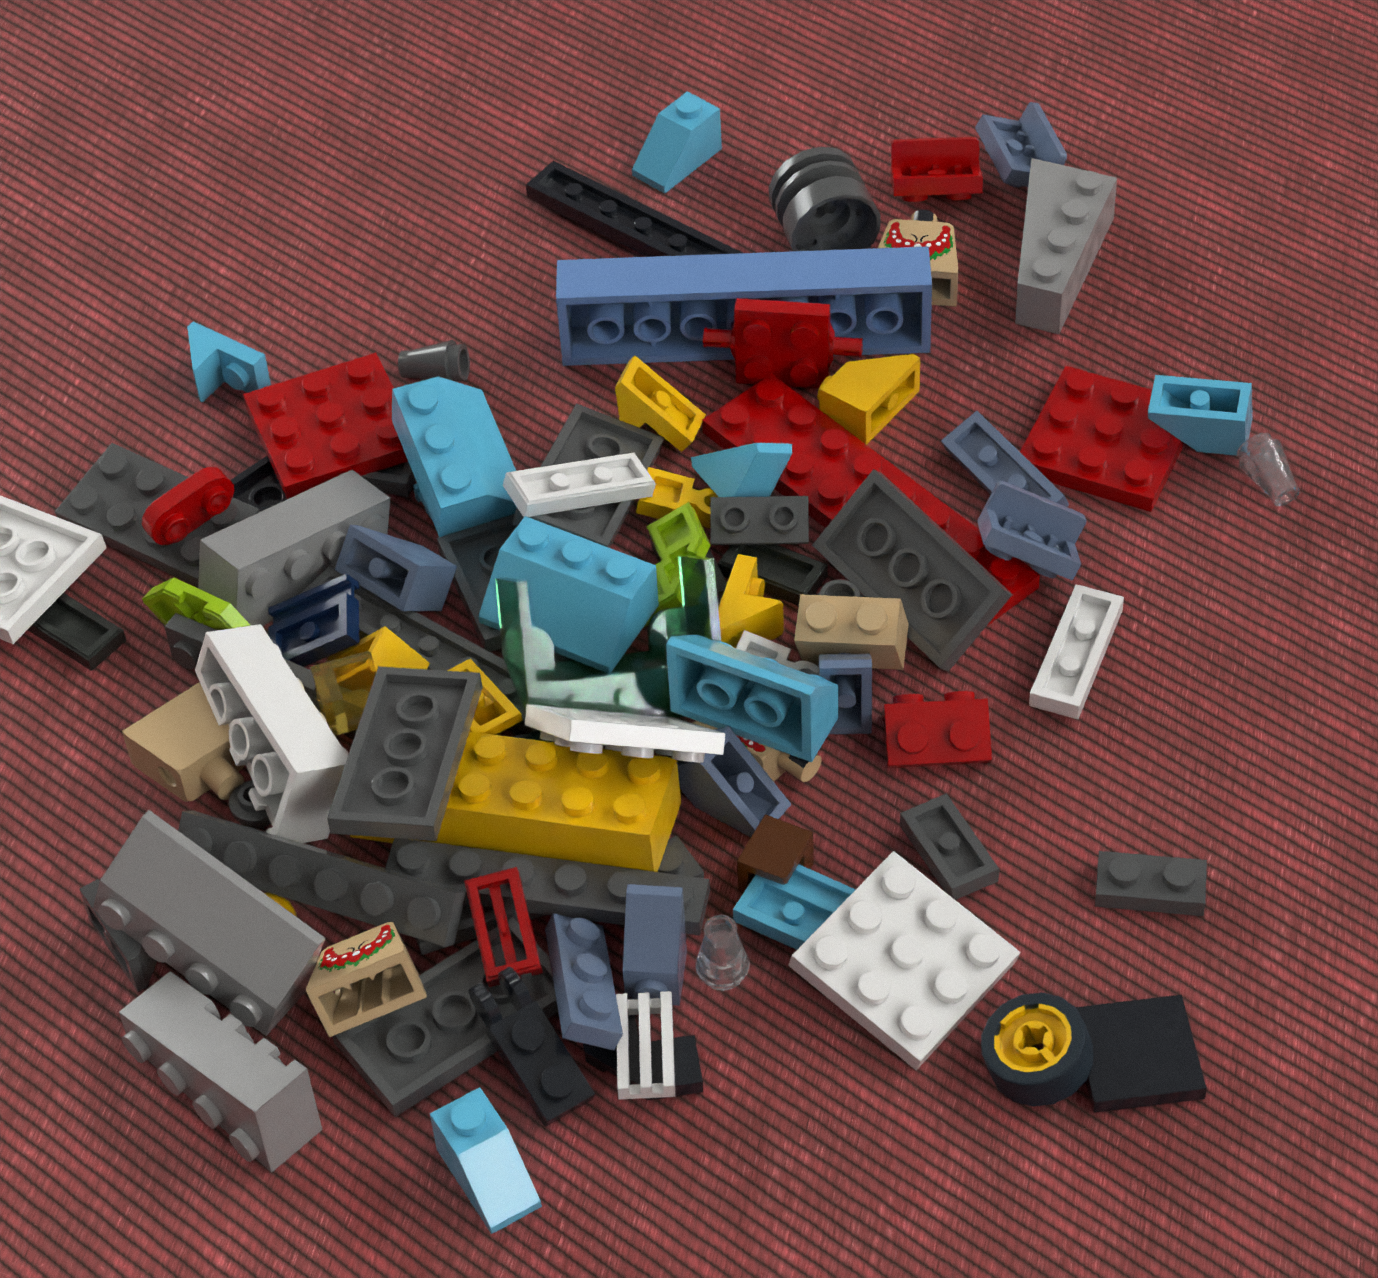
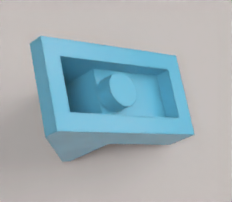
M192 322L187 326L193 374L200 402H204L224 382L236 390H243L247 393L271 386L265 354L196 322Z

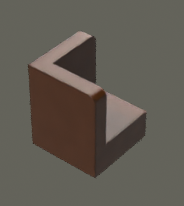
M765 814L737 860L738 891L744 893L755 875L779 884H787L798 864L811 869L814 865L813 832Z

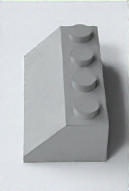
M150 810L142 816L101 878L93 909L99 913L101 919L109 927L124 931L139 942L146 953L154 960L169 964L184 975L193 988L202 994L211 995L229 1008L231 1014L243 1022L245 1026L254 1027L265 1036L270 1033L306 992L307 984L325 941V937Z

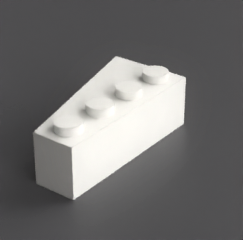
M261 624L206 632L195 672L218 725H229V742L231 746L229 751L236 766L246 765L255 786L248 792L256 811L266 810L273 826L268 828L266 832L300 843L328 839L330 829L327 817L349 755L348 751L341 746L329 728L325 716L317 710L305 692L303 683L294 675L282 657L279 647L272 642Z

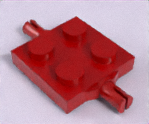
M736 298L732 330L705 327L703 347L731 349L735 359L736 383L757 384L764 378L770 379L771 374H773L789 387L819 389L824 379L830 376V365L834 355L862 358L863 338L835 337L834 329L830 323V304Z

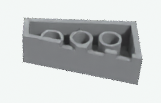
M1031 158L1017 285L1015 324L1060 334L1114 219L1116 177Z
M350 470L200 540L198 589L231 603L251 626L261 624L263 627L273 620V617L268 614L269 607L299 595L327 567H336L350 525H359L384 534L388 533L390 497L354 470Z
M171 971L119 1011L126 1033L122 1037V1042L128 1052L140 1063L146 1060L152 1063L157 1068V1074L163 1084L173 1094L177 1096L182 1092L193 1101L192 1104L196 1113L209 1127L221 1126L229 1134V1140L235 1150L248 1162L256 1158L272 1173L322 1131L308 1069L296 1060L285 1066L278 1058L281 1055L278 1047L265 1038L255 1044L243 1022L233 1015L229 1014L221 1021L220 1014L212 1000Z

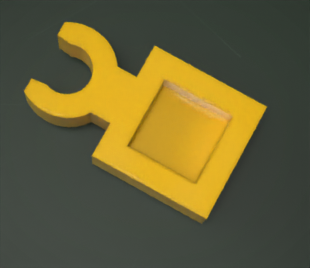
M648 467L647 472L655 481L656 486L652 497L639 499L636 513L660 519L689 502L696 511L701 525L711 528V497H718L711 488L702 490L692 489L695 479Z

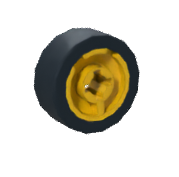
M1040 992L1023 994L1003 1003L988 1018L981 1035L982 1056L998 1090L1013 1102L1029 1106L1051 1105L1073 1095L1087 1080L1094 1063L1093 1044L1081 1015L1076 1007L1060 996ZM1043 1044L1044 1048L1038 1051L1036 1047L1032 1046Z

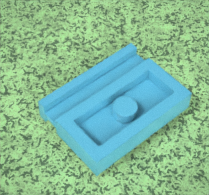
M798 864L787 884H779L755 875L733 908V919L738 924L798 950L856 889Z

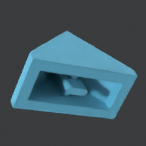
M753 443L691 457L692 468L718 497H770L792 455V444Z

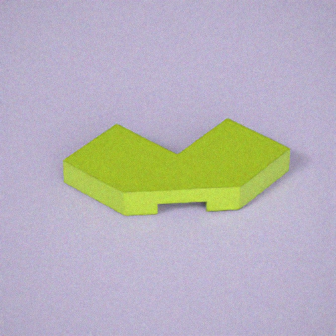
M689 502L646 526L661 561L655 564L659 606L644 627L684 605L711 546L697 513Z
M175 577L151 588L142 598L143 603L164 625L177 613L215 630L251 626L231 603Z

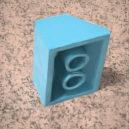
M439 376L392 389V422L438 536L442 537L515 514L517 507L503 487L506 472L516 471L483 391Z
M525 516L499 549L479 612V623L610 674L659 606L656 565Z
M699 635L671 636L666 643L671 712L715 728L729 726L737 736L809 762L813 761L838 719V684L827 681L819 675L807 674L781 665L773 659L762 658L733 648L725 642L713 641Z

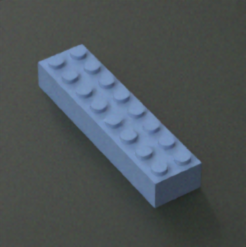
M929 246L557 260L556 303L563 366L626 364L634 355L644 363L735 360L730 348L703 347V332L705 327L732 330L736 298L830 304V323L834 329L835 337L863 338L862 355L930 353L932 278Z

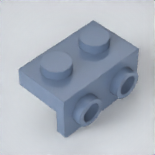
M1030 102L1019 121L982 114L975 127L985 146V150L999 172L1000 178L1004 183L1012 187H1028L1031 158L1064 165L1067 159V153L1039 103Z
M998 481L977 520L985 548L993 555L1005 560H1011L1012 557L1028 562L1033 570L1043 576L1055 578L1057 575L1073 581L1081 566L1075 543L1087 522L1085 515L1005 481Z

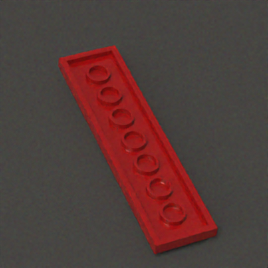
M771 374L770 379L764 378L702 419L703 433L724 450L753 443L792 444V455L774 489L783 496H808V515L824 528L830 524L873 469L882 473L1013 594L989 624L1039 588L1040 575L1018 558L1012 557L1011 560H1005L990 553L985 548V545H983L981 534L977 527L773 374Z

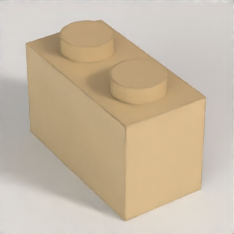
M800 594L794 642L802 661H808L819 666V655L870 653L872 668L903 670L909 623L901 599Z

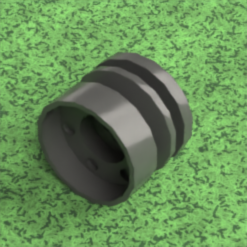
M822 146L803 150L787 159L774 173L769 185V202L783 227L785 236L793 251L868 249L874 243L880 231L881 215L850 155L838 148Z

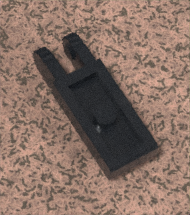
M509 966L500 971L498 977L503 991L516 1009L515 1013L503 1019L492 994L481 983L470 988L469 995L472 1004L488 1028L486 1033L543 1126L546 1127L593 1100L595 1093L537 1001L532 1002L524 982L513 967Z

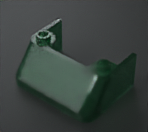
M689 555L678 556L683 606L665 608L657 612L650 620L647 629L649 651L624 654L611 673L603 672L575 660L555 663L554 645L550 636L542 629L531 626L527 581L507 577L495 578L503 659L525 715L526 706L529 704L671 718L685 717L671 712L666 643L671 636L699 635L713 641L722 642L714 558Z

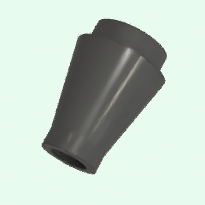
M454 340L413 350H402L398 357L399 373L402 378L426 380L439 376L455 382L466 381L470 371L469 352L465 344H456Z

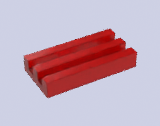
M514 867L464 880L489 987L500 985L498 973L509 966L513 967L520 979H522L521 975L531 973L532 976L543 974L518 868ZM510 883L527 959L517 961L500 887L501 884ZM489 888L506 961V965L496 967L479 890Z

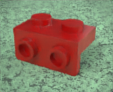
M950 137L892 140L891 184L894 196H902V200L908 202H920L927 200L928 195H946V198L949 200H967L972 198V194H982L983 175L979 165L978 138Z
M955 691L945 693L944 701L924 702L922 694H903L893 696V704H884L882 720L884 721L887 768L991 763L992 750L988 698L975 699V692Z

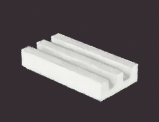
M671 991L660 992V998L650 999L649 992L638 993V999L628 1000L627 994H616L623 1036L617 1045L619 1099L675 1097ZM650 1014H661L663 1083L652 1084ZM628 1015H639L640 1084L630 1085Z

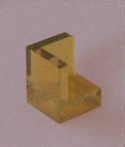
M369 651L310 666L321 713L325 716L327 724L335 736L357 730L376 675L374 660Z

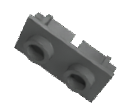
M808 496L711 497L710 544H809Z

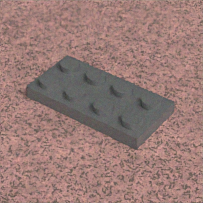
M576 403L540 467L635 453L647 470L648 467L652 468L660 453L664 437ZM635 499L531 516L529 518L610 548ZM518 508L515 511L512 522L514 526H518L524 518Z
M111 443L55 510V514L58 518L102 534L106 545L198 587L200 540L259 513L260 510L233 497L230 505L224 512L213 516L210 520L189 533L183 540L170 545H159L143 529V514L153 501L188 477Z
M874 469L812 544L843 576L855 584L865 597L901 599L909 623L907 637L939 668L948 672L1013 595L886 476Z
M378 666L327 817L331 834L437 841L482 691L480 673Z
M512 917L508 919L517 961L525 960L527 956L520 926ZM497 926L488 932L496 967L506 965ZM478 940L473 941L419 975L427 993V998L332 1036L334 1044L394 1117H397L497 1052L486 1034L488 1028L472 1004L469 995L470 988L479 983L483 984L492 994L503 1019L516 1012L515 1007L503 991L501 985L489 987ZM536 943L543 974L532 976L531 973L521 975V980L527 987L532 1002L537 1001L546 1017L550 1018L558 1012L550 957Z

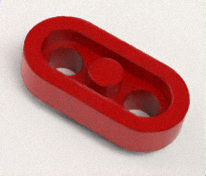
M203 468L153 501L143 514L142 527L155 543L159 545L177 543L213 516L221 514L228 508L234 495V484L219 468Z

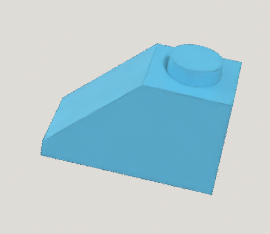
M687 91L658 113L632 168V176L664 194L722 149L720 108Z
M1155 375L1148 409V419L1197 452L1246 456L1252 424V383Z
M480 1087L430 1113L437 1151L491 1234L542 1207L541 1200L507 1126Z

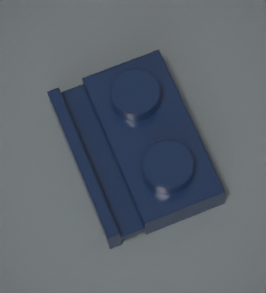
M346 573L269 607L268 614L273 617V625L268 626V636L279 647L282 657L305 667L358 644L359 600L354 598V590L359 589V582Z

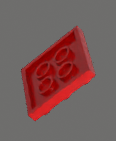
M377 353L243 394L248 414L287 499L350 470H354L360 476L408 461L392 422V389L394 387Z
M1065 365L1020 453L1051 483L1152 512L1185 443L1148 419L1152 389Z

